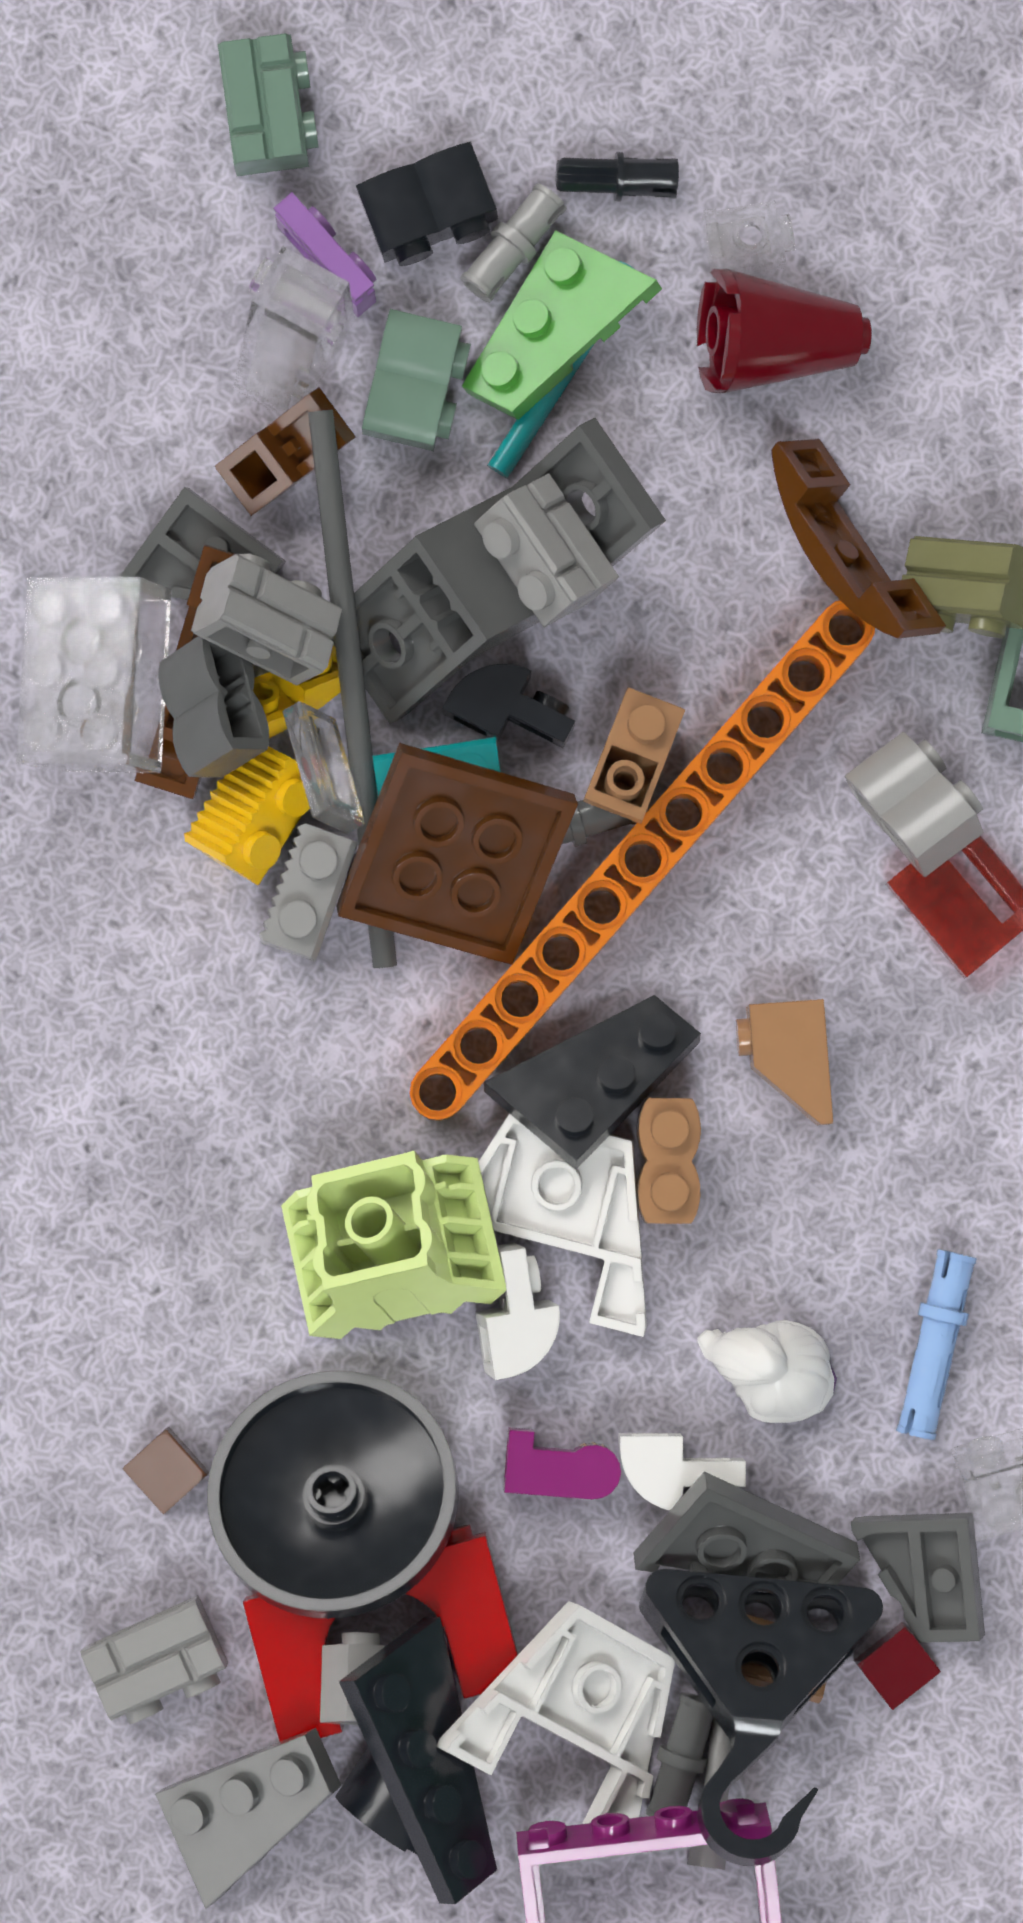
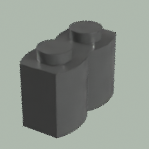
M199 636L160 661L158 669L159 687L165 705L174 718L173 743L182 768L189 777H224L268 749L269 727L260 701L253 692L255 680L253 663Z

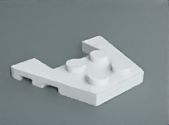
M509 1113L479 1160L494 1231L603 1259L604 1266L589 1323L644 1337L647 1319L634 1141L610 1134L577 1169H574Z
M568 1601L442 1735L437 1743V1747L492 1775L520 1718L524 1717L610 1764V1769L582 1824L591 1823L595 1817L608 1813H621L629 1818H637L640 1815L642 1799L649 1798L653 1775L648 1773L654 1737L661 1738L675 1661L670 1655L588 1609Z

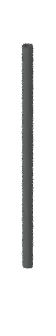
M333 410L308 412L329 597L331 603L342 609L334 640L358 845H360L378 795L372 757L371 734ZM368 925L373 968L397 966L394 932Z

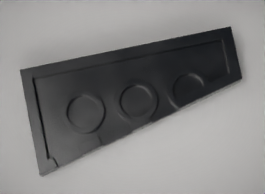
M424 1617L341 1679L339 1684L439 1904H457L496 1872L497 1866L474 1767L437 1747L439 1739L462 1715L441 1619L440 1617Z

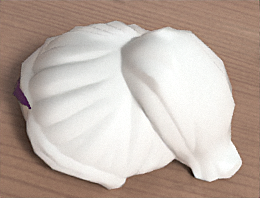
M780 1320L767 1325L762 1324L756 1328H735L727 1333H722L719 1329L713 1331L705 1330L697 1338L704 1357L715 1365L718 1372L727 1381L732 1383L736 1395L741 1398L748 1414L757 1420L769 1423H791L808 1419L822 1412L833 1396L837 1377L830 1364V1351L824 1339L810 1327L797 1322Z

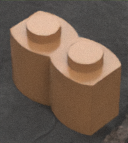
M647 1098L640 1109L636 1128L638 1147L645 1160L637 1179L639 1213L644 1223L691 1224L697 1214L700 1203V1181L697 1170L692 1163L701 1136L698 1109L692 1098Z

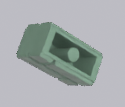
M286 33L262 36L257 39L247 38L224 41L218 44L236 176L309 167L307 149L319 148L314 111L302 112L299 89L311 88L306 51L294 52L291 34Z

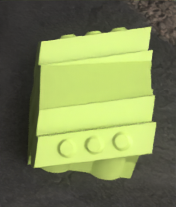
M415 1151L312 1175V1187L295 1191L281 1205L309 1336L342 1339L353 1328L382 1330L386 1325L395 1324L396 1321L437 1313L452 1314L464 1302L492 1304L507 1290L478 1158L446 1154L422 1160Z

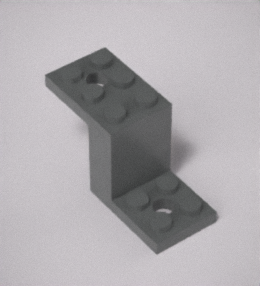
M596 418L579 425L511 488L416 535L354 593L365 689L389 724L398 721L410 713L471 659L540 622L533 611L523 604L517 587L498 559L487 551L483 538L474 525L484 513L505 495L550 474L564 494L567 503H570L612 567L666 522V519ZM584 492L594 503L595 516L590 514L583 504L582 497ZM391 632L399 641L401 653L391 643L389 637Z

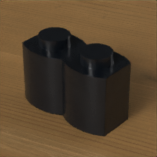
M471 142L441 150L413 164L392 169L356 185L358 196L384 263L397 259L399 266H408L420 262L433 254L431 245L454 237L456 244L472 242L490 232L488 224L498 220L497 208Z

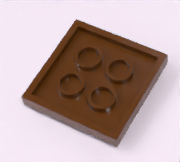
M399 743L336 904L338 917L512 965L578 806L575 794Z

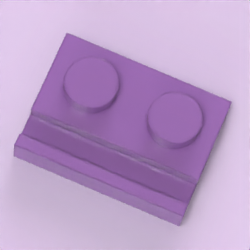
M291 192L273 208L276 212L275 218L279 230L357 317L361 316L376 303L375 290L372 288L374 287L373 283L377 280L375 275L355 252H351L348 255L333 239L336 235L335 230L315 207L312 206L307 209Z

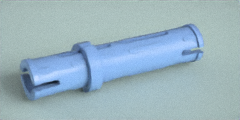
M937 1249V1259L927 1303H920L918 1315L923 1316L904 1405L899 1424H897L896 1431L900 1433H910L909 1435L929 1440L936 1439V1429L960 1325H967L969 1314L963 1311L973 1267L977 1260L975 1257L964 1256L963 1254Z

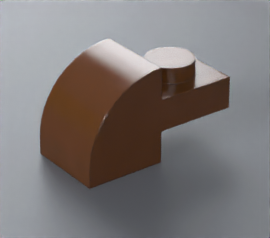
M320 387L310 392L271 424L254 434L214 466L250 516L270 504L315 470L308 412L333 410L338 451L356 438Z

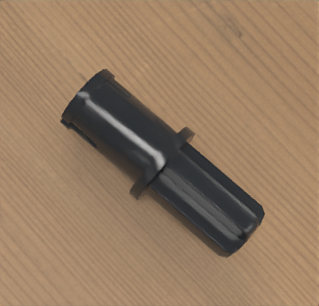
M616 152L615 159L562 158L556 164L555 182L557 190L561 192L613 193L614 201H621L622 196H654L676 199L679 181L677 158L638 159L624 157L623 152Z

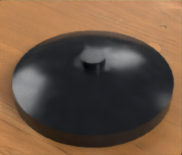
M323 1371L306 1374L277 1385L258 1397L235 1419L225 1433L213 1458L207 1486V1509L212 1533L224 1559L238 1579L255 1595L279 1609L301 1616L325 1619L351 1617L376 1610L395 1601L417 1585L432 1569L444 1551L454 1528L459 1501V1482L454 1458L447 1439L432 1414L414 1396L401 1387L385 1379L353 1371Z

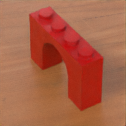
M470 1525L453 1528L449 1541L438 1561L427 1575L406 1594L423 1602L437 1617H440L450 1645L463 1698L466 1699L481 1695L516 1658L518 1651L486 1532L473 1535ZM255 1594L246 1596L243 1600V1606L279 1742L313 1728L317 1729L320 1738L341 1733L344 1728L343 1724L320 1722L322 1646L326 1645L328 1632L335 1618L325 1619L301 1616L279 1609Z

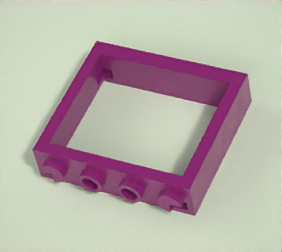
M736 1798L720 1803L722 1819L734 1834L753 1840L772 1834L766 1802L754 1803L749 1799ZM668 1806L657 1810L654 1816L629 1818L621 1813H608L595 1817L591 1823L566 1826L565 1823L560 1821H543L533 1824L529 1827L528 1831L516 1832L526 1923H546L539 1865L708 1845L699 1828L697 1810L692 1811L686 1806ZM775 1860L763 1865L754 1866L760 1923H782Z

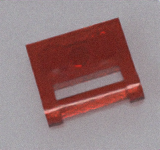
M981 835L963 848L962 852L1014 912L1003 923L999 921L949 860L926 877L922 876L910 863L885 884L964 979L1023 931V885Z

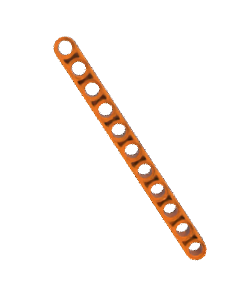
M840 600L835 601L824 610L645 813L642 823H637L416 1073L411 1082L409 1094L412 1105L420 1115L429 1120L442 1121L450 1119L464 1107L484 1082L494 1073L862 655L874 636L875 628L854 614ZM838 616L853 618L860 626L861 640L849 646L839 644L830 635L829 622ZM800 661L815 665L821 676L820 686L809 692L798 690L789 680V667ZM759 707L770 708L779 716L781 722L780 732L769 738L753 734L747 722L748 713ZM714 754H730L739 763L740 777L730 784L715 782L708 775L706 768L707 760ZM688 799L699 809V824L687 831L677 830L667 821L665 814L667 805L673 800ZM647 845L655 850L660 861L657 872L648 877H638L627 869L625 854L633 846ZM599 890L607 891L616 898L619 905V913L614 920L609 923L600 924L588 918L583 906L586 897L592 892ZM566 937L577 946L578 960L571 968L555 970L545 962L542 954L543 948L552 938ZM526 983L536 992L538 1004L535 1010L528 1016L516 1017L504 1009L501 1001L502 994L511 984ZM484 1029L490 1032L496 1039L497 1051L488 1062L482 1064L472 1063L463 1056L461 1041L471 1030ZM435 1075L449 1078L456 1088V1096L453 1103L448 1108L440 1111L431 1110L426 1107L420 1097V1089L424 1081Z

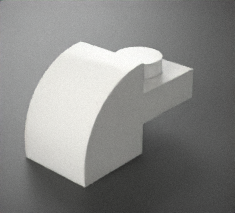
M516 1243L497 1245L507 1289L498 1298L499 1308L475 1312L484 1372L495 1380L517 1376L538 1364L553 1345L560 1322L559 1305L550 1300L533 1301L532 1293L541 1291L538 1264L534 1255L527 1256L526 1249Z
M618 1433L620 1461L629 1482L644 1499L660 1508L671 1510L683 1496V1487H691L704 1471L737 1487H746V1461L743 1458H683V1436L681 1433Z

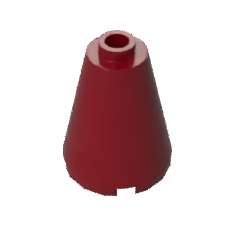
M714 268L710 273L716 279V282H704L697 314V346L704 343L707 344L710 367L698 368L705 390L711 393H727L853 367L858 363L861 354H867L870 349L872 339L871 323L869 318L862 317L861 309L856 304L731 269Z

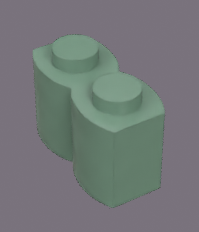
M394 309L389 310L363 419L362 435L433 452L437 437L449 440L457 403L446 401L451 378L463 380L471 344L460 341L462 334L461 325Z

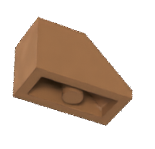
M824 999L749 1004L746 1007L747 1018L736 1019L738 1056L750 1055V1068L814 1124H833Z

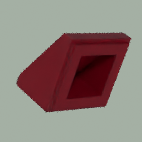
M903 1622L853 1660L892 1710L941 1672Z

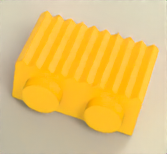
M268 746L266 751L217 781V789L210 791L211 799L204 802V810L197 812L198 820L191 822V831L184 833L185 842L227 869L259 886L268 870L277 862L281 849L299 820L310 809L318 787L310 779L304 766L291 757Z

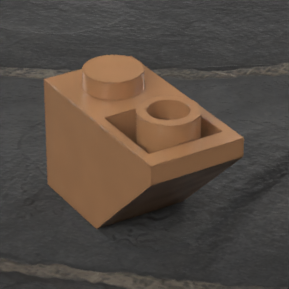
M627 687L583 802L641 824L686 709Z

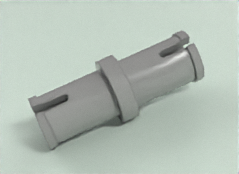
M536 184L530 195L506 224L499 222L490 234L493 240L467 272L461 275L460 279L464 281L463 284L477 297L490 303L494 299V295L520 263L528 264L535 256L536 250L534 246L556 219L566 211L567 207L563 205L564 202L546 186Z

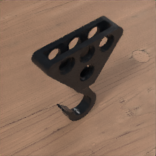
M672 1569L657 1570L646 1581L639 1602L640 1612L724 1733L729 1737L731 1743L730 1752L718 1770L706 1783L699 1799L697 1818L701 1834L708 1846L717 1855L731 1863L742 1866H758L769 1863L781 1856L791 1845L799 1830L801 1818L814 1799L818 1789L814 1787L781 1819L778 1828L772 1834L755 1840L742 1838L734 1834L726 1826L720 1811L721 1798L736 1781L775 1745L781 1730L872 1634L883 1612L882 1600L875 1591L864 1587ZM691 1597L702 1598L710 1604L714 1615L707 1619L693 1618L684 1610L682 1601ZM751 1603L764 1604L772 1610L776 1621L769 1625L756 1624L747 1616L745 1606ZM812 1609L828 1611L835 1618L837 1628L831 1631L817 1629L810 1623L807 1612ZM750 1663L760 1664L770 1672L773 1683L762 1687L752 1685L744 1678L741 1667Z

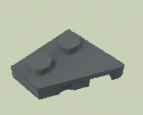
M184 487L115 583L125 589L188 600L204 545L238 555L252 554L259 556L269 562L271 566L270 571L275 574L280 571L286 561L193 490Z
M973 1513L855 1517L851 1521L853 1535L857 1541L863 1539L881 1569L878 1573L879 1578L890 1596L896 1598L902 1605L903 1617L919 1643L980 1641L985 1636Z

